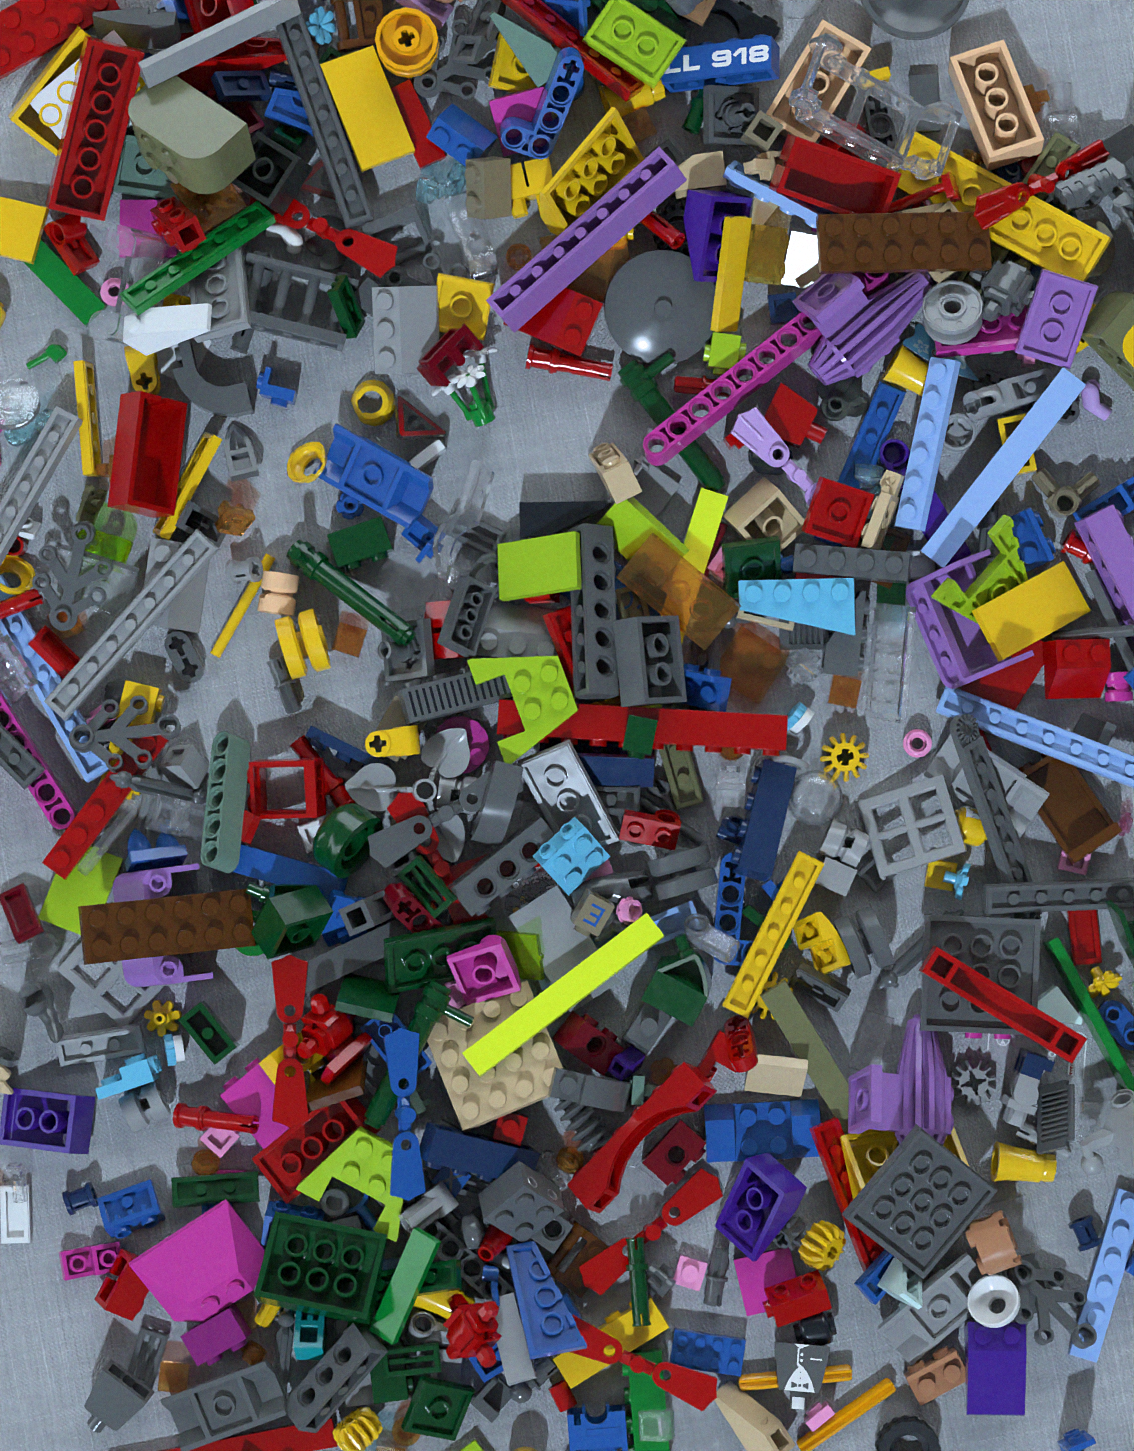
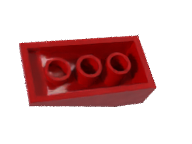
M353 1097L308 1113V1121L288 1129L255 1155L252 1160L285 1203L288 1204L302 1193L296 1190L299 1183L332 1154L358 1127L361 1126L374 1134H377L382 1129H376L364 1122L366 1119L364 1116L366 1109L357 1097Z

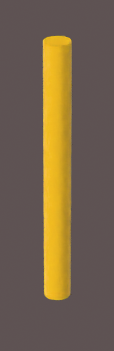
M267 553L261 561L263 571H269L275 561V558ZM262 579L259 582H249L210 652L218 658L221 657L260 588Z

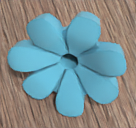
M323 7L315 8L314 13L309 17L310 21L305 22L309 35H313L315 42L322 45L324 43L329 44L332 40L329 33L336 32L335 24L330 23L334 18L333 12H324Z
M965 863L957 873L945 871L943 882L953 884L955 888L954 897L958 900L962 899L963 888L968 884L969 877L966 875L971 864Z

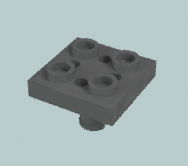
M720 85L703 86V144L749 146L741 141L740 138L759 111V88Z
M423 618L406 621L413 626V631L416 632L414 639L407 646L403 644L398 645L381 631L382 642L378 646V655L384 660L385 682H396L435 675L431 619Z

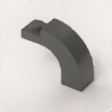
M191 339L178 343L179 347L174 348L177 363H183V367L172 370L179 387L189 400L200 409L217 416L238 417L254 413L249 387L246 382L230 386H215L206 382L199 374Z
M500 761L494 762L490 769L481 808L476 819L471 824L469 836H472L471 840L500 846L513 813L523 767Z
M422 873V874L424 875V877L429 881V883L435 888V890H436V891L441 895V897H442L443 895L439 892V890H438V889L434 886V884L428 879V877H427L424 873ZM413 877V881L430 901H433V897L423 888L417 878ZM384 890L339 909L349 936L395 917L383 899L385 895Z
M555 1067L548 1096L595 1108L625 1112L632 1083L605 1075L599 1077Z

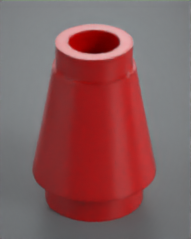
M490 1224L478 1249L479 1257L487 1262L492 1261L493 1258L506 1249V1246L512 1243L513 1237Z

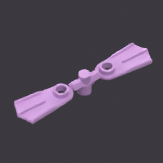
M756 407L739 414L731 434L768 465L781 467L786 472L788 480L797 483L805 492V501L810 506L817 483H814L802 468H799L789 459L790 452L787 445ZM776 449H780L782 455L779 459L775 460L773 452Z

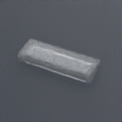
M132 799L78 865L77 870L84 876H88L139 813L140 805Z

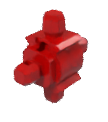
M318 993L311 998L312 1009L300 1019L304 1023L301 1030L303 1041L298 1045L297 1051L300 1057L306 1059L314 1054L326 1056L330 1063L354 1041L351 1037L355 1029L352 1020L356 1015L336 1011V1005L330 1004L325 995Z
M462 1294L452 1295L448 1300L452 1314L443 1324V1326L448 1328L446 1335L449 1341L446 1349L448 1357L451 1360L461 1357H476L484 1368L493 1366L497 1360L492 1347L502 1337V1335L497 1333L499 1324L495 1319L498 1315L499 1307L494 1301L468 1304Z

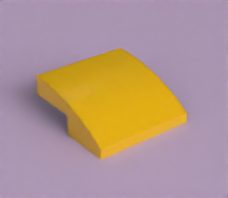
M816 912L796 921L793 929L799 951L810 949L816 970L823 974H828L851 964L838 932L822 912Z

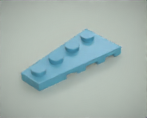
M854 578L738 581L739 610L855 636Z

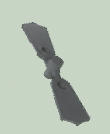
M490 770L465 787L459 795V801L456 800L449 805L442 806L438 811L427 816L428 818L417 815L368 836L370 856L377 860L384 868H387L428 839L432 833V826L436 827L443 822L450 821L464 810L469 812L480 810ZM522 780L518 793L523 791ZM470 793H474L478 797L477 803L473 805L469 804L466 800L467 795ZM416 823L424 825L425 831L422 834L414 832L413 827Z

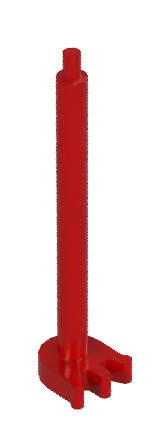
M947 172L941 175L942 182L892 202L888 213H894L942 192H946L947 198H950V201L954 203L962 200L954 176L951 172Z

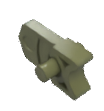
M86 484L76 515V521H88L94 525L108 492L103 489L96 491L94 486Z

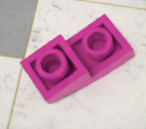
M119 1241L59 1251L63 1280L110 1273L109 1271L121 1250Z

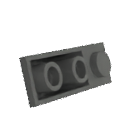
M858 591L854 597L855 636L836 631L831 632L823 645L820 674L858 677V671H863L864 655L860 654L861 643H865L867 637V626H863L864 614L868 615L870 608V598L866 597V591Z

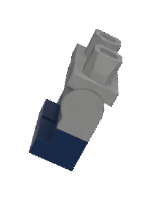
M1020 1047L1007 1085L1008 1094L1003 1093L1000 1100L1006 1105L1002 1115V1119L1006 1123L1023 1128L1027 1114L1035 1115L1037 1107L1034 1104L1039 1097L1037 1088L1044 1070L1052 1072L1055 1063L1048 1056Z

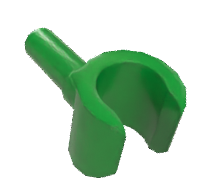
M52 344L41 356L26 363L30 370L49 358L56 364L67 355V352L61 345Z

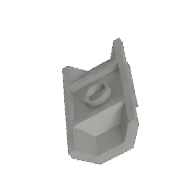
M950 734L924 773V776L929 779L944 774L949 792L969 806L976 808ZM988 750L1017 837L1020 839L1050 793L1027 779L1026 774Z
M965 1252L945 1270L941 1268L922 1284V1308L916 1309L901 1302L898 1304L900 1308L880 1323L878 1327L910 1366H912L971 1316L967 1305L969 1291L979 1279L986 1275L981 1274L976 1263Z

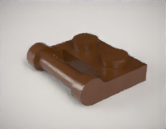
M330 0V4L334 5L339 37V42H337L338 52L344 53L370 46L375 47L377 27L384 17L382 0ZM353 2L359 38L350 39L345 3Z
M574 1221L572 1230L550 1259L545 1260L551 1276L582 1298L589 1288L583 1285L579 1266L610 1246L579 1222ZM580 1237L587 1240L586 1244L564 1272L557 1268Z

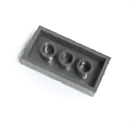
M470 576L458 577L437 643L464 657L475 656L497 590Z

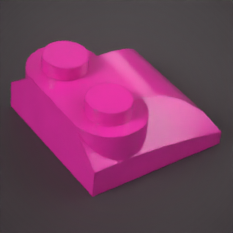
M488 935L481 940L480 944L448 955L446 958L466 1005L521 991V981L517 965L507 942L498 935Z

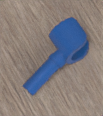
M780 552L781 572L784 574L793 572V556L790 555L783 558Z
M484 1265L482 1281L491 1282L492 1301L496 1302L497 1306H500L498 1292L499 1270L495 1266Z

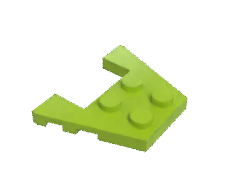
M1003 515L987 532L1000 553L968 589L963 592L955 580L947 577L931 595L934 600L978 624L972 610L1028 580L1024 561L1020 560L1017 549L1020 546L1018 538L1013 535L1012 527H1014V522L1012 518Z
M558 656L467 660L476 685L505 675L525 731L497 741L505 763L513 764L524 753L528 752L539 741L578 711Z
M360 1126L304 1178L296 1190L320 1201L331 1178L334 1177L385 1204L373 1231L387 1234L388 1239L394 1242L397 1241L400 1235L401 1221L398 1216L403 1213L404 1199L390 1195L393 1143Z

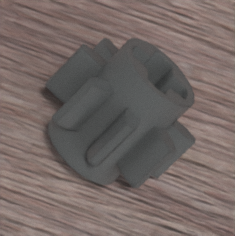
M792 1215L774 1238V1243L781 1248L789 1247L790 1250H794L802 1243L800 1240L805 1237L803 1234L806 1228L805 1223L797 1215Z
M653 1263L649 1270L646 1271L648 1294L652 1298L657 1294L664 1298L677 1282L672 1278L675 1272L665 1263L660 1267Z

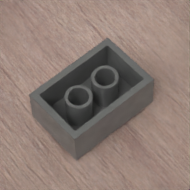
M679 615L641 616L614 620L621 707L655 706L687 702Z

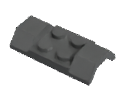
M267 1360L243 1369H237L161 1399L162 1405L171 1412L178 1429L181 1451L193 1450L288 1414L286 1393L276 1369Z

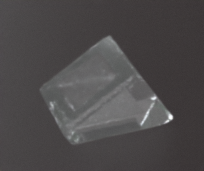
M674 1410L638 1412L640 1441L666 1442L675 1438Z

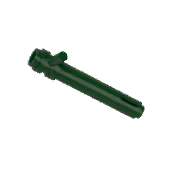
M669 351L647 369L642 363L638 364L636 360H633L617 373L621 378L619 380L621 384L630 389L631 397L635 402H639L657 426L675 413L657 389L658 384L653 379L676 361ZM678 427L674 429L672 433L680 435L683 434L686 431V429ZM696 439L678 453L705 489L717 492L726 485L723 480L725 477Z
M297 540L289 548L286 557L290 560V564L298 570L302 569L306 577L319 582L398 645L403 644L407 646L412 642L416 635V632L413 631V626L331 564L326 555L320 551L316 552L313 545L307 541ZM386 620L389 621L391 624H393V625H394L396 628H398L399 630H397V629H395L393 626H391L388 622H386Z
M431 980L429 986L425 985L422 991L424 996L421 1002L417 1001L413 1009L415 1014L407 1028L408 1031L419 1033L418 1058L435 1024L440 1022L443 1015L467 1027L471 1026L474 1019L473 1016L449 1005L451 1000L449 995L452 990ZM388 1068L364 1114L366 1117L364 1122L376 1129H380L381 1125L385 1126L397 1102V1097H399L391 1090ZM405 1078L400 1079L398 1082L400 1089H403L407 1082Z

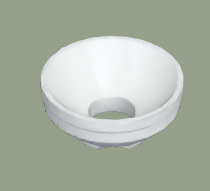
M1001 1275L985 1276L979 1279L970 1289L967 1300L968 1310L971 1316L983 1326L990 1328L1002 1327L1016 1317L1020 1308V1295L1016 1286L1008 1278ZM996 1299H1003L1006 1302L1005 1309L998 1314L992 1313L990 1310L992 1302Z

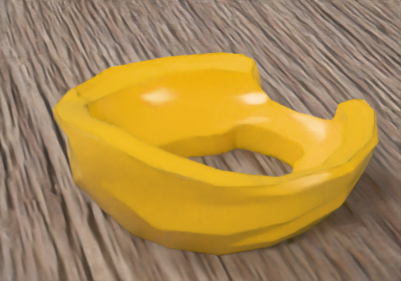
M374 379L363 381L352 394L351 402L359 420L366 425H383L395 412L396 402L394 394L383 381ZM368 391H376L382 397V407L376 413H362L359 408L358 400Z
M308 442L292 452L287 462L288 477L297 483L315 481L326 467L328 458L324 446L320 442ZM314 459H320L322 465L316 474L305 476L304 471L307 464Z
M6 555L0 566V575L5 572L16 575L20 580V586L9 588L0 583V590L12 595L22 594L33 587L34 568L22 558Z

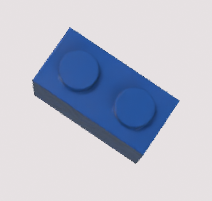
M452 103L437 117L426 138L466 167L465 159L487 157L498 136Z

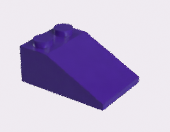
M688 189L683 219L694 281H717L724 218L728 216L749 217L752 204L751 197L729 191Z
M12 1088L13 1094H4L0 1122V1145L68 1154H89L95 1097Z
M769 1153L746 1158L715 1227L753 1262L757 1261L796 1212L807 1187Z
M967 1322L964 1328L966 1415L1024 1416L1027 1356L1026 1324L1010 1322L1002 1327L990 1328L978 1322Z

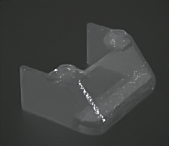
M81 216V223L107 229L106 241L109 249L116 254L126 256L115 312L105 310L95 312L89 320L87 330L59 324L58 330L127 345L122 342L124 317L135 312L122 301L120 293L166 263L169 245L164 237H159L154 233ZM156 303L150 308L158 307V303Z

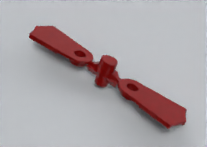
M1098 139L1061 161L1053 174L1048 176L1032 174L1028 178V186L1025 183L1017 182L977 196L974 217L981 229L986 230L1023 207L1028 202L1029 197L1039 192L1052 193L1057 182L1065 181L1078 172H1082L1087 168L1091 169L1098 163L1106 162L1110 153L1104 147L1103 141ZM1069 170V174H1068V176L1065 178V174H1066V172ZM1022 192V196H1021V198L1018 200V196H1019V194Z
M250 196L249 206L257 201L252 196ZM293 199L283 216L261 203L274 215L277 223L293 229H301L306 226L307 229L315 232L322 239H329L335 242L339 252L379 278H382L387 271L396 266L398 247L353 229L339 231L331 227L327 220L322 217L316 219L311 217L310 219L309 209L296 199ZM296 214H303L300 221H294ZM347 239H353L351 246H344V242Z
M398 793L387 807L388 812L396 823L417 815L425 816L426 818L429 816L424 803L416 800L412 793ZM416 823L413 830L416 834H422L425 831V827L422 823ZM432 826L430 844L428 846L419 844L415 847V850L421 854H428L426 856L433 870L448 886L455 880H453L454 877L450 872L449 864L443 860L437 849L439 838L435 828ZM458 900L447 908L454 924L488 918L485 912L479 916L476 913L473 916L469 915Z
M289 954L271 962L277 1016L282 1022L287 1023L283 1024L282 1044L284 1060L277 1067L272 1121L292 1128L309 1120L303 1066L298 1060L294 1059L297 1058L296 1046L298 1044V1036L296 1034V1024H293L299 1021L303 1014L308 962ZM286 1006H293L295 1014L287 1016L284 1013V1008ZM291 1066L295 1069L296 1073L293 1077L285 1075L284 1070L286 1067Z
M700 1168L663 1205L662 1217L659 1216L652 1223L646 1224L643 1230L634 1236L635 1250H637V1238H644V1245L650 1240L655 1241L660 1238L661 1231L668 1226L667 1224L672 1226L680 1225L722 1198L723 1194L718 1177ZM672 1207H677L679 1214L672 1218L669 1215V1211ZM630 1237L620 1239L579 1266L585 1287L602 1295L626 1272V1265H629L628 1255H623L622 1249L627 1245L626 1239Z
M572 1314L576 1326L587 1344V1348L571 1351V1353L605 1364H614L619 1361L630 1366L631 1370L635 1373L644 1372L650 1376L652 1374V1379L658 1387L700 1411H704L717 1398V1377L670 1362H660L655 1366L656 1363L644 1359L639 1354H633L626 1350L623 1351L622 1345L617 1339ZM607 1345H612L615 1348V1352L612 1355L604 1353V1348ZM662 1370L670 1371L671 1375L668 1379L660 1378Z

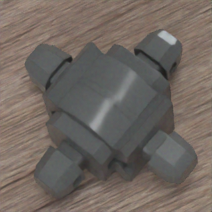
M1020 256L1015 262L1005 261L1004 264L997 260L989 271H970V281L981 287V299L984 302L982 317L985 320L992 322L1000 315L1009 316L1010 313L1017 317L1025 306L1029 308L1035 291L1033 290L1034 278L1030 272L1032 262Z

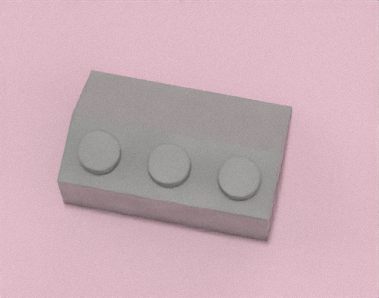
M438 285L372 287L375 374L420 373L416 369L419 366V361L439 340Z
M151 538L144 588L184 543ZM209 562L151 627L199 633Z
M493 601L475 656L484 658L558 656L543 615L556 610Z

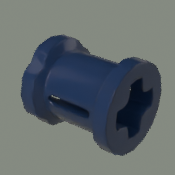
M91 1182L85 1183V1187L77 1190L62 1192L63 1201L70 1216L76 1214V1211L91 1205L93 1207L98 1206V1197Z
M1092 1215L1080 1217L1068 1224L1069 1228L1073 1229L1079 1246L1077 1248L1079 1252L1094 1248L1103 1242L1102 1238L1096 1234L1092 1224Z

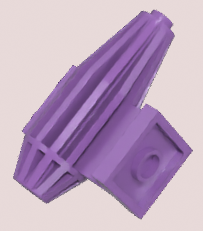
M910 272L866 297L862 292L865 286L859 278L851 273L821 275L792 301L799 311L812 320L823 335L808 363V367L813 374L827 386L853 376L859 378L861 375L869 372L873 364L882 356L889 354L894 349V346L901 341L899 336L921 308L923 298L929 289L932 288L931 285L934 283L932 278L926 272Z
M920 1014L913 1015V1019L907 1021L896 1074L882 1072V1065L871 1064L849 1076L848 1133L861 1134L868 1129L895 1132L897 1141L900 1144L917 1124L942 1145L946 1137L951 1134L954 1126V1118L951 1115V1103L954 1098L951 1077H947L938 1031L919 1030Z

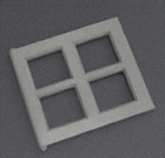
M944 774L865 800L862 798L858 800L866 832L870 835L869 843L878 874L882 880H885L888 876L967 851ZM936 789L942 813L916 821L910 797ZM898 801L905 825L879 833L872 810ZM945 820L952 844L925 852L919 828ZM907 832L914 856L888 864L881 840Z
M81 941L57 969L120 1026L130 1025L164 986L156 985L148 986L147 988L131 986L141 995L123 1013L104 996L106 991L119 977L125 980L122 961L105 962L111 969L94 987L74 970L83 959Z

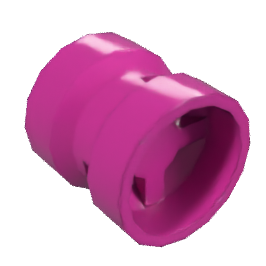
M1128 672L1109 673L1106 681L1107 691L1104 693L1105 702L1134 700L1133 691L1123 678Z

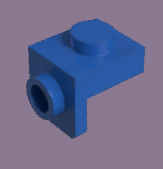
M266 366L265 373H259L256 388L260 389L259 394L261 397L271 399L270 404L287 408L288 404L295 405L296 391L271 385L274 370L272 367Z
M423 515L417 519L411 528H405L401 533L402 536L421 551L415 559L418 563H421L426 557L430 559L434 557L441 548L438 542L445 534Z

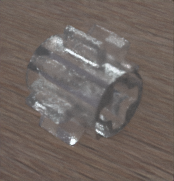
M803 647L802 651L794 650L786 660V666L789 668L786 675L803 685L804 681L811 682L820 673L821 668L817 662L821 658L806 647Z

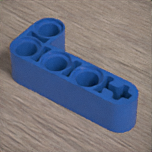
M567 47L559 51L532 122L517 117H508L502 121L500 135L502 143L506 148L536 159H545L552 154L584 72L583 60L577 49ZM571 60H575V64L569 66L568 76H566L565 63L569 64ZM557 86L567 87V91L562 95L553 93L554 88ZM547 112L557 114V117L552 121L543 119ZM511 129H517L521 132L516 138L506 136V133ZM538 138L547 140V143L542 147L533 145V142Z
M727 853L721 858L719 864V883L717 884L711 953L713 958L721 964L741 966L745 959L747 948L753 943L752 940L739 939L745 876L734 873V878L740 877V883L733 881L723 882V876L730 877V869L725 867V863L730 862L732 853ZM730 885L734 886L738 891V897L733 902H726L722 897L723 889ZM725 914H730L735 919V926L729 931L723 930L719 924L720 918ZM722 943H728L732 947V955L727 959H721L717 955V947Z

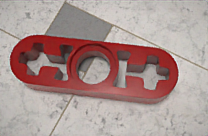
M735 1015L725 1022L724 1030L729 1060L734 1070L742 1073L753 1069L757 1065L758 1055L754 1031L749 1018Z

